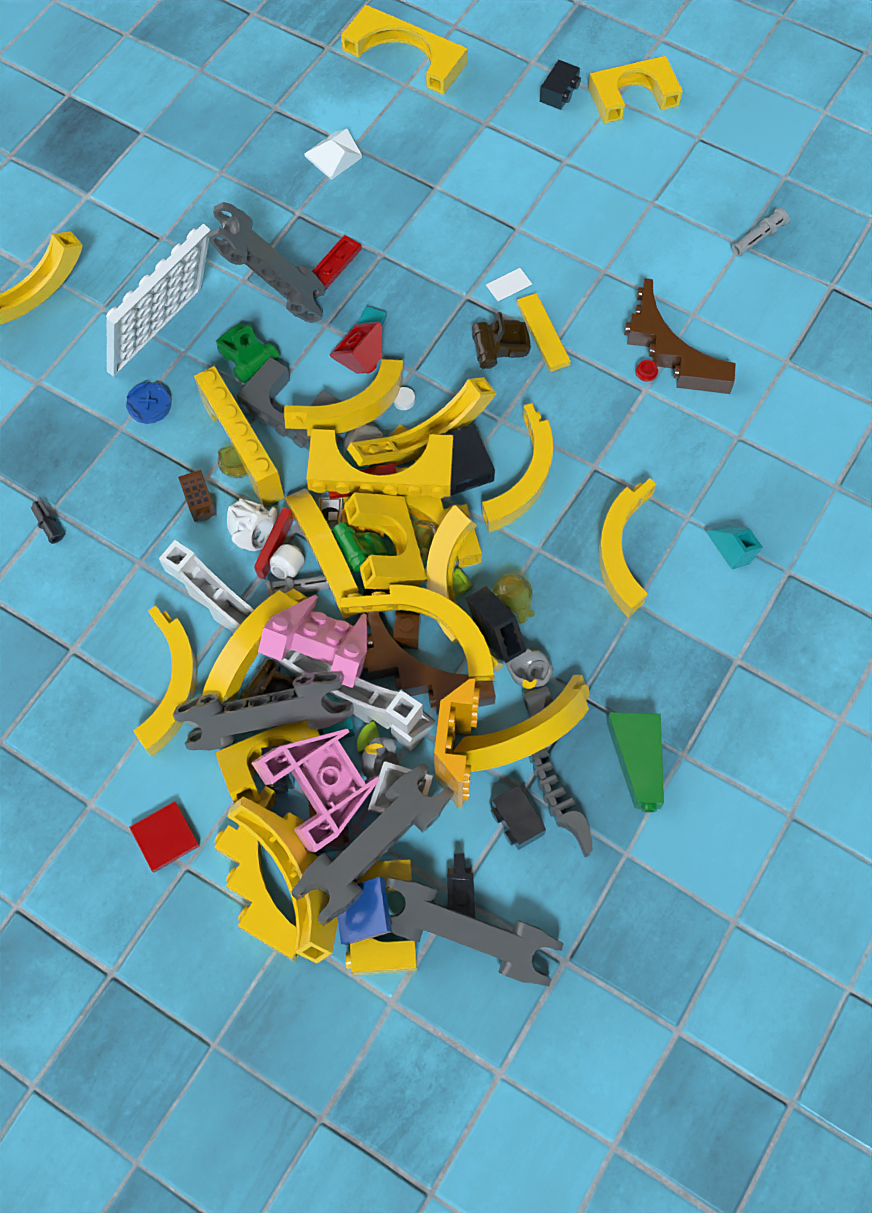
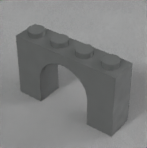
M270 357L237 394L239 408L244 413L257 417L258 421L263 425L273 427L280 436H287L292 439L298 447H304L309 450L311 436H307V429H285L284 413L277 411L272 406L275 397L287 385L290 377L288 368ZM323 390L310 406H324L342 401Z

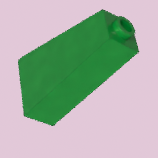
M610 712L607 726L634 808L641 809L642 812L647 813L656 812L664 804L661 714Z

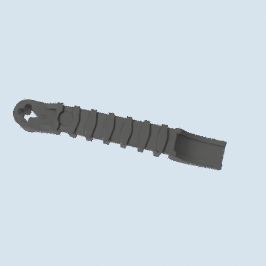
M547 686L522 693L530 718L553 702ZM547 748L530 755L529 761L534 766V776L539 781L538 787L544 794V802L548 804L549 814L551 817H554L557 826L567 829L575 836L584 857H587L593 850L588 822L584 815L577 811H570L562 815L563 811L575 806L573 798L557 804L556 799L566 795L563 787L554 791L551 790L550 786L557 784L558 779L556 775L546 777L545 773L552 771L553 766L551 762L542 765L541 760L549 757Z

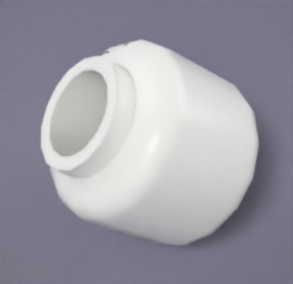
M281 545L270 558L271 572L279 579L294 578L305 563L301 549L295 545Z

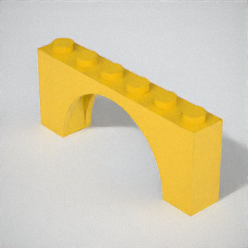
M368 5L361 9L341 34L342 51L358 58L370 48L383 43H406L420 49L431 63L426 72V88L442 95L446 93L467 65L466 47Z
M215 366L194 375L205 409L213 422L218 420L227 433L261 504L266 508L283 499L284 494L277 469Z
M312 429L306 477L308 489L317 493L334 491L340 494L358 492L392 496L400 494L410 497H419L421 495L434 498L450 497L453 435L429 434L428 444L424 453L412 466L391 475H371L355 469L346 462L338 450L335 430Z

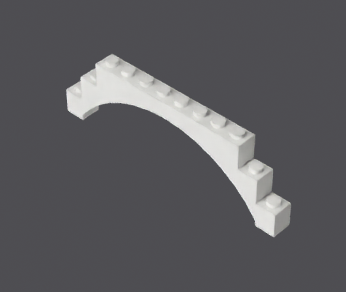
M176 540L160 556L159 560L165 572L182 582L189 595L210 610L213 619L231 632L235 633L243 621L254 611L252 607L215 576L196 557L194 552ZM291 649L282 661L271 658L298 677L314 672H331L332 668L331 664ZM358 678L353 688L342 684V687L338 690L328 692V694L342 702H352L354 707L353 714L367 724L374 720L386 729H389L393 724L407 735L423 715L422 704L403 691L397 692L385 689Z

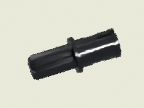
M35 501L32 503L31 510L38 520V527L43 529L51 544L60 542L64 536L55 523L56 518L50 515L43 501Z

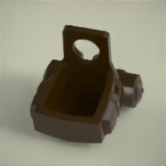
M497 312L490 325L488 322H478L472 326V338L477 351V361L482 369L495 367L497 365V358H521L527 356L530 352V336L525 322H520L519 320L503 321L502 312Z
M264 658L261 664L257 666V670L250 682L241 691L238 700L293 689V681L296 679V676L282 674L280 672L281 667L276 661Z

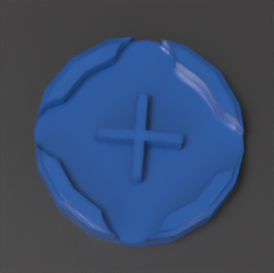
M143 382L134 386L127 395L126 408L131 418L139 423H156L162 420L170 411V394L159 383L149 384V382Z

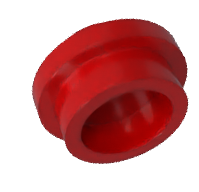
M644 360L636 367V376L642 381H653L658 375V368L651 360Z

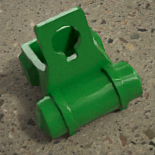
M239 323L216 340L219 353L225 359L235 363L236 366L233 368L234 375L243 384L249 381L270 357L275 361L280 358L278 349L270 343L264 345L249 324L243 325Z
M341 522L332 529V534L337 544L340 545V550L351 573L352 571L361 572L360 566L370 555L390 556L385 544L374 532L355 533L346 522Z

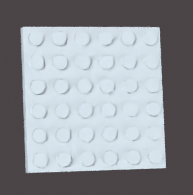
M202 224L198 229H192L187 235V240L182 245L178 243L171 251V256L167 260L162 259L150 276L147 274L142 278L139 287L135 291L130 290L124 296L123 303L118 308L114 306L107 313L106 362L107 372L113 377L201 290L209 233L211 231L205 224Z

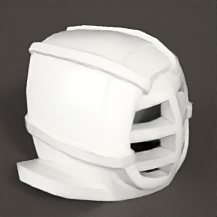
M242 498L229 506L227 526L232 535V541L241 549L249 551L263 549L278 518L277 509L272 507L268 511L263 505L243 500ZM259 531H260L261 534H260L259 538H258L257 540H255V538L257 537V535H258V533H259Z

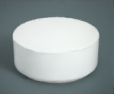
M401 387L397 398L393 402L394 406L399 410L412 408L415 404L414 392L410 388Z

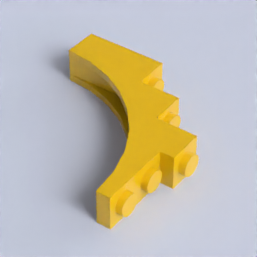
M396 467V472L399 473L407 469V467ZM395 495L404 496L406 505L409 508V515L429 526L434 532H437L441 522L454 506L452 505L448 509H444L441 498H434L432 496L410 497L408 495ZM351 496L343 497L344 505ZM455 504L471 518L467 504ZM475 529L469 534L456 559L458 568L482 563V552Z
M265 786L262 792L259 790L261 800L255 803L270 811L277 796L274 790ZM237 824L239 826L237 830L228 825L225 830L222 829L216 836L214 848L218 853L239 865L229 872L226 878L228 882L226 887L234 894L251 903L249 907L246 906L240 913L238 927L295 962L299 956L295 953L297 929L280 912L268 891L262 868V844L239 824Z
M244 796L229 808L227 817L244 827L263 845L283 874L291 893L306 869L319 857L305 849V846L294 831L295 828L306 821L291 813L282 818ZM311 890L298 901L291 893L296 914L297 936L295 953L318 964L333 952L338 916L325 926L318 922L317 917L329 903V896L322 890Z

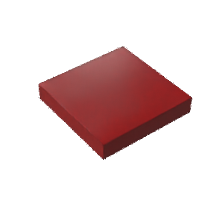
M176 801L129 827L153 873L200 847Z

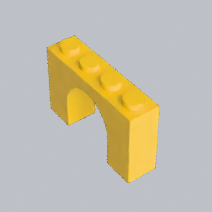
M666 56L590 73L588 90L603 124L623 119L625 103L619 90L628 85H639L650 90L660 110L680 105L683 90Z
M354 492L344 505L349 526L373 527L383 531L391 538L397 551V556L370 555L360 566L365 589L390 590L389 585L419 587L427 579L426 570L423 567L420 549L417 545L415 530L411 523L405 497Z
M306 720L279 725L215 752L234 804L243 796L254 802L261 800L254 781L256 769L252 765L253 761L262 756L261 748L283 746L318 737L320 735L317 729L308 728Z
M408 859L376 862L356 884L382 877L385 879L386 892H399L386 885L388 877L412 881L411 861ZM369 938L350 944V952H346V969H351L353 976L417 971L415 941L381 942Z

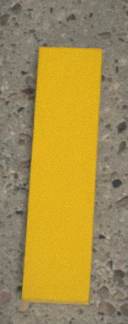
M535 293L517 299L516 304L549 372L570 366L571 361L538 294Z

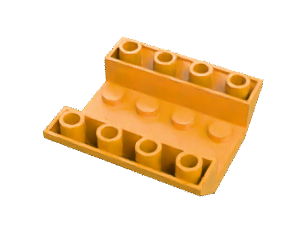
M475 679L467 680L440 701L434 749L435 781L442 789L449 787L454 791L451 800L457 808H463V801H468L471 765H466L467 756L455 755L452 749L454 750L455 734L471 735V728L477 727L480 689L475 688Z

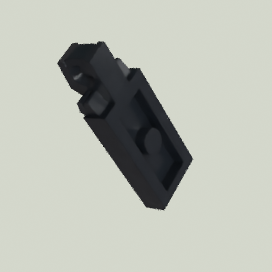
M464 853L454 854V868H448L447 874L448 908L475 918L473 873L471 867H465Z

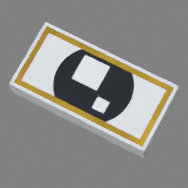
M319 497V509L332 532V529L342 522L343 500L342 498L330 500L329 497Z

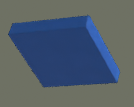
M377 877L357 884L364 892L345 913L338 916L341 944L348 945L392 932L384 878Z

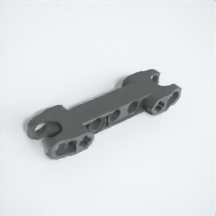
M226 202L214 206V217L221 223L223 229L218 228L215 231H210L209 241L220 255L232 264H245L287 299L286 309L295 317L309 323L321 320L322 311L316 305L314 299L324 296L325 287L317 276L305 266H293L252 230L253 221L244 211ZM221 211H227L231 213L232 216L230 217L228 215H225ZM305 311H308L314 315H308L305 313Z
M314 672L297 677L293 681V689L225 703H221L217 694L198 696L191 701L177 706L173 717L178 722H194L201 728V730L188 735L185 742L187 749L211 751L231 745L235 741L234 734L306 720L308 728L313 730L330 727L350 718L353 715L354 707L352 702H335L326 695V693L342 687L344 680L342 673Z
M422 763L410 772L402 775L384 795L392 804L334 861L326 853L320 855L306 869L300 881L291 891L292 896L297 901L302 899L311 890L318 889L327 893L329 903L317 917L318 922L322 926L345 913L359 899L364 890L356 882L413 825L422 833L425 832L439 818L441 812L453 797L454 791L449 787L432 797L425 796L418 790V784L427 774L428 767Z
M388 877L386 885L399 891L405 897V907L396 915H390L391 928L394 934L420 942L425 930L501 959L502 962L498 972L502 975L523 983L550 986L552 979L533 968L532 956L535 951L543 947L562 951L563 942L546 934L540 928L516 920L513 931L510 932L434 903L438 892L437 889L416 881Z

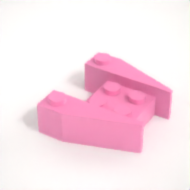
M314 595L272 616L264 626L258 653L282 661L291 649L332 665L331 672L342 673L344 678L342 684L353 688L360 677L367 653L366 614L363 613L355 626L349 625L346 621L333 619L321 612H314L318 596Z
M348 729L273 748L252 762L265 785L273 784L291 772L317 812L316 815L294 829L308 852H317L338 837L380 780L376 776L369 777L364 781L341 746L338 739L349 733Z

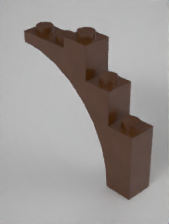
M644 278L643 287H638L637 300H641L640 305L636 306L635 314L632 313L630 322L625 324L624 335H628L627 344L650 347L649 357H652V361L657 367L674 369L673 378L677 379L676 388L730 394L735 382L736 363L705 355L690 347L676 336L664 322L657 308L653 292V279Z
M378 611L363 612L366 614L367 626H370L371 634H367L369 649H367L364 660L363 672H369L370 680L394 676L397 690H402L409 696L428 693L430 707H435L436 713L439 715L440 701L469 680V675L449 673L432 668L416 660L391 637ZM475 682V688L480 689L478 707L495 704L496 695L493 682Z

